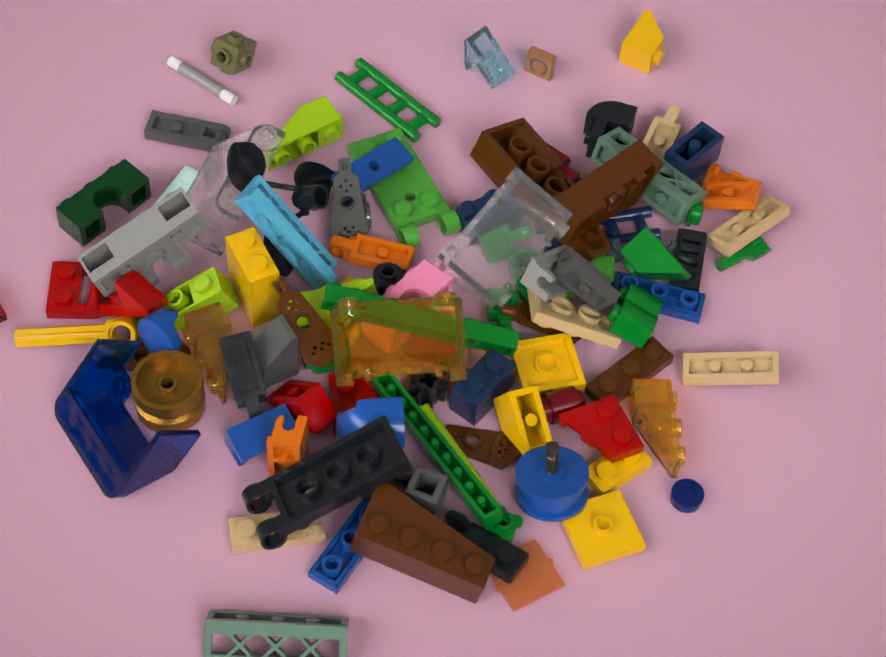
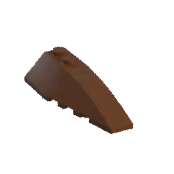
M524 117L481 132L470 156L498 189L507 186L510 188L515 198L524 206L525 216L562 245L570 246L589 261L611 253L613 248L599 225L567 243L542 218L548 209L547 202L554 194L562 193L571 187L574 182L571 177L564 175L561 169L563 163Z

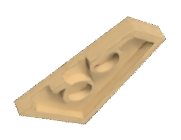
M527 288L532 322L543 328L550 327L562 331L571 337H581L593 341L599 346L618 348L622 337L608 330L611 321L607 320V315L596 311L586 304L580 307L572 304L566 299V294L544 302Z

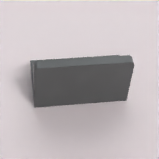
M570 246L563 249L553 271L555 278L596 311L616 303L620 292L611 286V279Z

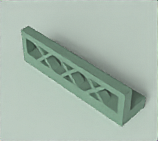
M618 127L598 137L590 160L600 167L638 140L621 127ZM618 138L626 145L619 144L614 140ZM654 153L664 162L659 173H665L670 178L663 177L658 173L641 199L675 225L679 226L685 222L691 206L705 199L707 191ZM680 189L688 190L693 195L688 196Z
M209 610L205 619L203 657H311L306 656L310 652L315 657H323L316 647L324 640H340L339 657H346L349 617ZM213 634H227L236 645L228 652L212 651ZM237 635H246V636L243 637L242 639H240ZM253 636H263L271 647L263 654H255L245 643ZM272 637H281V638H280L278 641H275ZM288 638H298L307 648L298 656L288 655L280 645ZM308 639L316 640L311 644V642ZM240 648L244 653H237L236 651ZM276 650V652H277L279 655H274V654H271V653Z

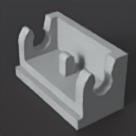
M566 244L532 257L520 283L544 302L571 291L556 279L553 274L563 249L568 247Z

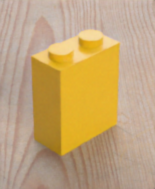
M255 227L226 236L228 279L233 284L235 294L253 327L269 322L281 314L277 306L280 296L272 285L280 280V272Z

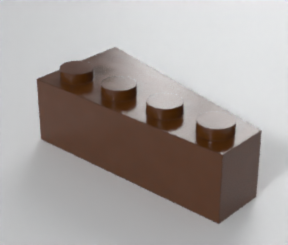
M639 139L562 193L554 194L547 202L548 209L542 218L568 243L637 204L664 165V162Z
M388 482L375 488L349 550L475 604L485 588L495 561L494 557Z

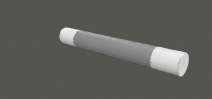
M175 56L169 57L167 65L231 106L237 102V95Z

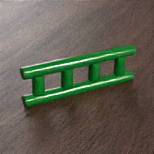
M359 58L355 62V67L359 70L349 77L342 71L338 72L335 76V81L396 129L401 128L404 135L414 143L421 138V133L417 130L428 123L432 127L437 128L441 123V119L363 58ZM367 77L378 84L369 92L358 85ZM387 92L398 99L389 107H386L377 100ZM407 107L418 115L408 123L397 115Z

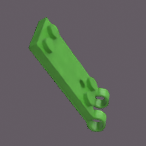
M401 128L347 145L348 154L354 162L385 142L397 137L414 157L411 164L369 189L401 244L414 247L420 246V236L416 227L435 220L444 236L461 231V223L457 213L453 209L450 210ZM411 197V198H414L415 200H413V201H408V200H406L405 198Z

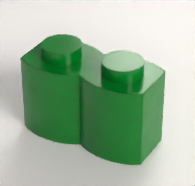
M630 282L626 289L624 287L619 289V298L607 316V320L611 321L608 330L635 346L642 348L655 329L663 301Z

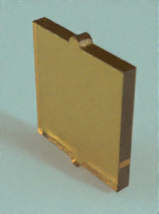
M536 540L519 547L530 554L529 561L511 584L504 582L491 573L489 574L496 585V592L503 595L513 612L557 591L565 585L553 566V559H548Z

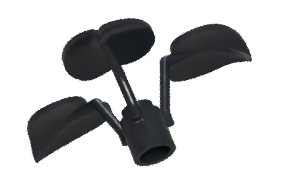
M248 141L233 142L227 155V171L231 183L237 190L242 192L255 176L261 175L262 177L266 169L263 152L257 145ZM307 161L299 164L294 172V182L296 185L266 182L271 188L294 191L292 202L295 207L300 209L295 215L301 218L302 216H308L310 210L316 211L328 205L329 194L333 186L330 178L335 172L320 163ZM264 235L263 244L279 270L280 275L288 277L294 267Z

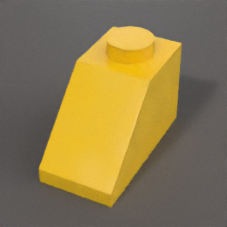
M646 9L623 40L619 62L646 74H649L654 65L659 66L665 53L662 50L664 37L650 10Z
M537 385L509 391L493 399L501 430L522 455L534 448L546 446L548 442L553 441Z

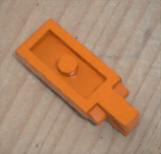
M360 233L349 238L333 234L329 253L347 263L375 269L382 263H394L402 269L404 277L411 268L416 248Z

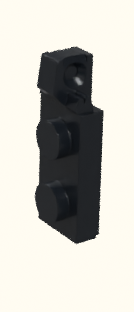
M250 330L219 338L234 400L235 402L237 401L238 409L246 407L249 419L262 414L260 403L267 401L265 395L267 391Z

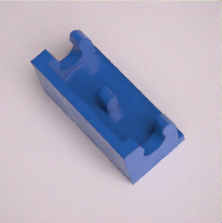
M285 403L225 431L224 442L238 466L245 464L248 459L267 451V437L272 435L275 422L279 416L284 415L283 429L292 430L295 427V421Z

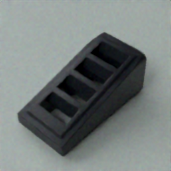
M684 228L678 229L673 255L681 264L695 266V268L684 266L694 279L669 280V285L696 292L699 291L707 233ZM680 252H682V253H687V254H693V255H697V256L681 254Z

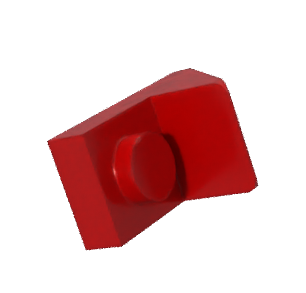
M132 270L115 281L117 291L109 295L110 299L100 304L99 307L103 317H146L169 303L167 298L136 270Z

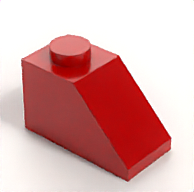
M289 380L266 398L274 408L285 403L294 421H296L299 415L307 416L308 433L319 434L330 427V421L338 414L323 387L318 382Z

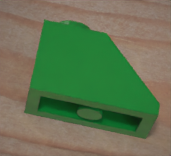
M647 227L620 250V253L626 258L623 262L624 266L634 276L639 273L649 280H689L692 277L662 241Z

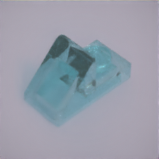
M486 25L464 40L466 70L477 66L491 89L497 87L516 73Z

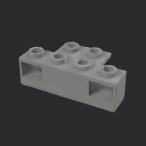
M180 187L176 191L167 194L164 199L149 209L142 211L124 226L115 229L112 234L97 244L88 247L77 258L93 284L105 297L116 290L115 281L132 270L139 272L154 286L160 280L153 271L152 265L157 260L163 258L165 261H169L177 271L194 258L184 244L209 228V226L184 189Z

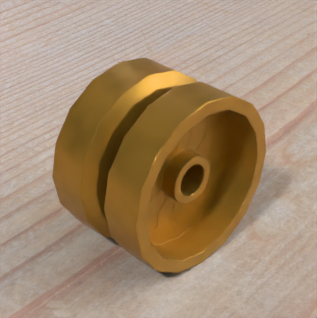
M178 350L157 351L140 360L132 371L130 385L134 397L135 411L139 421L148 429L160 434H176L188 430L199 422L205 412L206 405L204 378L199 363L189 354Z

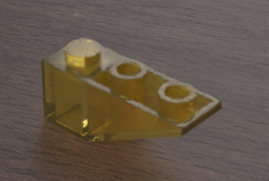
M220 302L184 314L185 328L181 330L187 346L193 345L196 351L193 353L195 360L199 363L201 370L205 369L208 375L206 376V382L212 394L217 393L222 404H225L228 398L229 378L218 339L232 335V325Z
M633 379L628 396L631 423L669 476L677 478L679 468L685 465L686 459L685 448L679 445L682 423L681 419L676 418L675 411L678 409L677 391H672L671 379Z

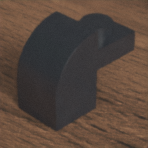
M604 101L592 106L586 114L583 130L585 134L583 144L588 145L586 157L591 158L598 137L618 127H621L631 135L638 107L618 101ZM618 138L614 140V141H616L617 143H622V144H624V143H623L621 140H619Z

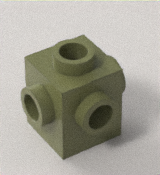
M236 31L216 37L211 46L212 56L210 64L220 68L221 72L229 75L243 71L252 65L257 41Z

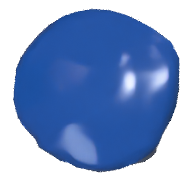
M162 307L139 320L137 324L138 332L150 354L161 350L180 351L183 341L180 339L174 325V321L178 316L177 311H168L166 307Z

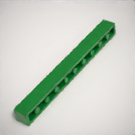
M327 283L324 290L320 309L485 351L493 348L500 354L512 357L518 347L520 332L509 327L503 328L495 326L490 322L483 323L476 321L474 318H464L454 313H444L435 308L421 307L416 303H406L396 298L382 297L377 293L363 292L358 288L343 287L338 283Z
M388 369L373 378L374 389L380 398L402 397L405 429L438 471L448 476L450 486L484 529L488 530L502 521V508L393 373Z

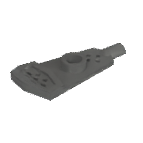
M340 158L338 160L339 173L333 177L329 234L331 237L334 234L346 238L357 236V233L366 235L369 230L358 175L351 172L350 158ZM349 196L352 198V203L347 206L341 203L342 198Z

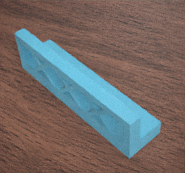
M261 175L255 176L234 202L314 290L320 289L322 286L327 285V283H334L338 276L333 270L339 263Z

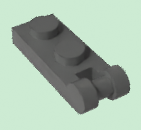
M154 110L144 130L145 139L204 150L215 157L223 155L226 147L224 142L229 139L231 129L221 123Z

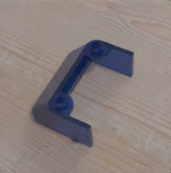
M97 339L56 399L54 407L57 421L98 486L108 498L126 497L172 473L201 436L199 430H158L150 443L147 441L124 406L132 391L130 385L131 378L125 370V366L140 346L137 340Z

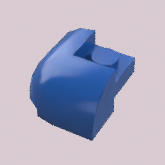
M402 397L356 401L357 407L345 412L338 411L336 416V441L385 415L402 449L405 448Z

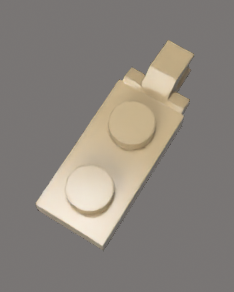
M670 104L664 117L655 116L643 140V143L650 150L663 159L665 151L676 143L682 128V124L677 122L681 108Z

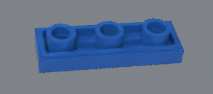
M394 137L352 162L351 172L358 175L362 194L411 164L414 157L397 137ZM339 170L332 174L330 178L332 183L333 177L339 173ZM345 196L348 201L352 200L351 197Z
M617 271L613 285L617 291L621 287L626 289L631 282L663 301L659 314L699 324L706 294Z
M365 496L308 571L310 579L336 594L364 557L349 551L351 544L347 542L353 541L370 501Z

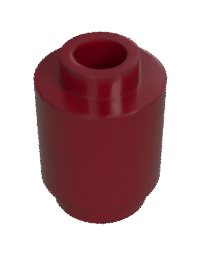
M572 385L545 393L541 398L547 422L552 425L558 423V414L586 405L581 390H576Z

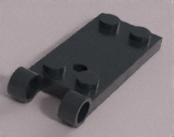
M384 415L267 479L247 486L242 492V498L247 511L252 514H260L267 511L271 507L273 499L275 500L280 515L262 521L256 528L261 546L264 549L273 550L281 547L287 541V535L412 469V466ZM314 488L310 493L305 494L308 489Z

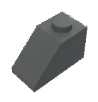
M282 314L277 316L254 342L265 388L299 374L298 337Z

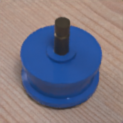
M550 441L546 446L528 451L517 462L515 469L517 482L515 498L518 506L527 515L541 521L558 522L570 519L583 510L588 500L587 483L589 480V469L586 461L578 453L559 446L555 441Z

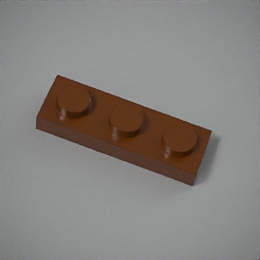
M651 336L642 348L636 347L586 384L584 393L593 401L614 394L618 402H621L673 362L674 355Z

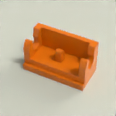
M284 415L277 418L272 435L268 436L266 441L269 476L308 457L309 434L307 416L299 415L292 430L282 428L284 425Z

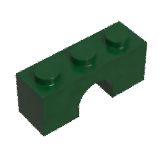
M123 159L115 166H111L97 179L87 183L76 194L63 200L55 208L59 227L84 247L106 231L104 214L101 210L103 207L117 205L130 213L151 198L149 178L126 159Z

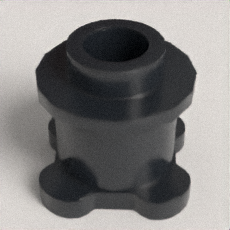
M390 262L379 264L373 271V280L377 293L380 296H383L389 286L395 285L403 278L402 269Z

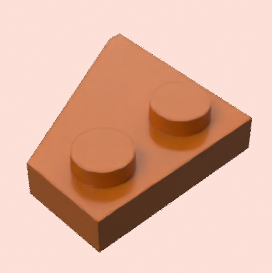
M711 163L702 185L707 194L705 199L700 202H704L703 209L756 210L762 193L761 182L750 177H743L740 173L733 170L729 174L720 171L718 164Z

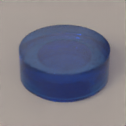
M692 479L678 480L674 483L670 493L671 504L675 509L683 513L697 511L704 499L702 486Z

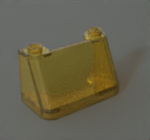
M440 292L436 294V297L375 301H358L356 297H344L338 299V304L331 307L330 320L337 387L353 386V379L362 377L365 378V381L372 380L373 376L435 373L436 377H442L444 371L450 374L451 381L467 380L470 370V356L463 300L460 297H456L455 292Z

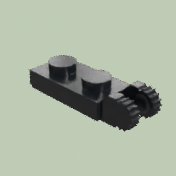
M451 509L444 518L449 526L455 528L464 537L495 558L490 573L504 582L511 584L529 561V553L494 533L485 530L473 521L471 523L462 513Z

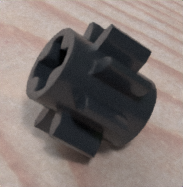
M423 367L418 375L411 374V385L408 386V393L410 396H415L418 406L428 403L433 408V405L438 400L441 402L445 401L448 380L440 378V370L435 371Z

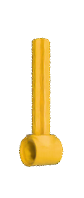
M119 317L107 319L105 324L20 328L15 330L14 342L17 347L107 343L108 347L126 349L140 337L137 327L139 321L135 317ZM119 325L126 326L130 330V339L122 338L119 335Z

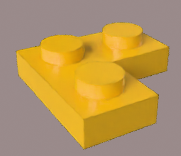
M644 450L639 454L615 463L603 456L588 465V485L598 496L613 492L651 468L653 460Z

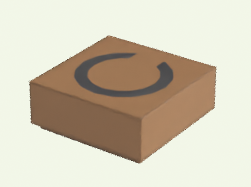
M531 46L527 51L525 71L550 81L554 76L557 56Z

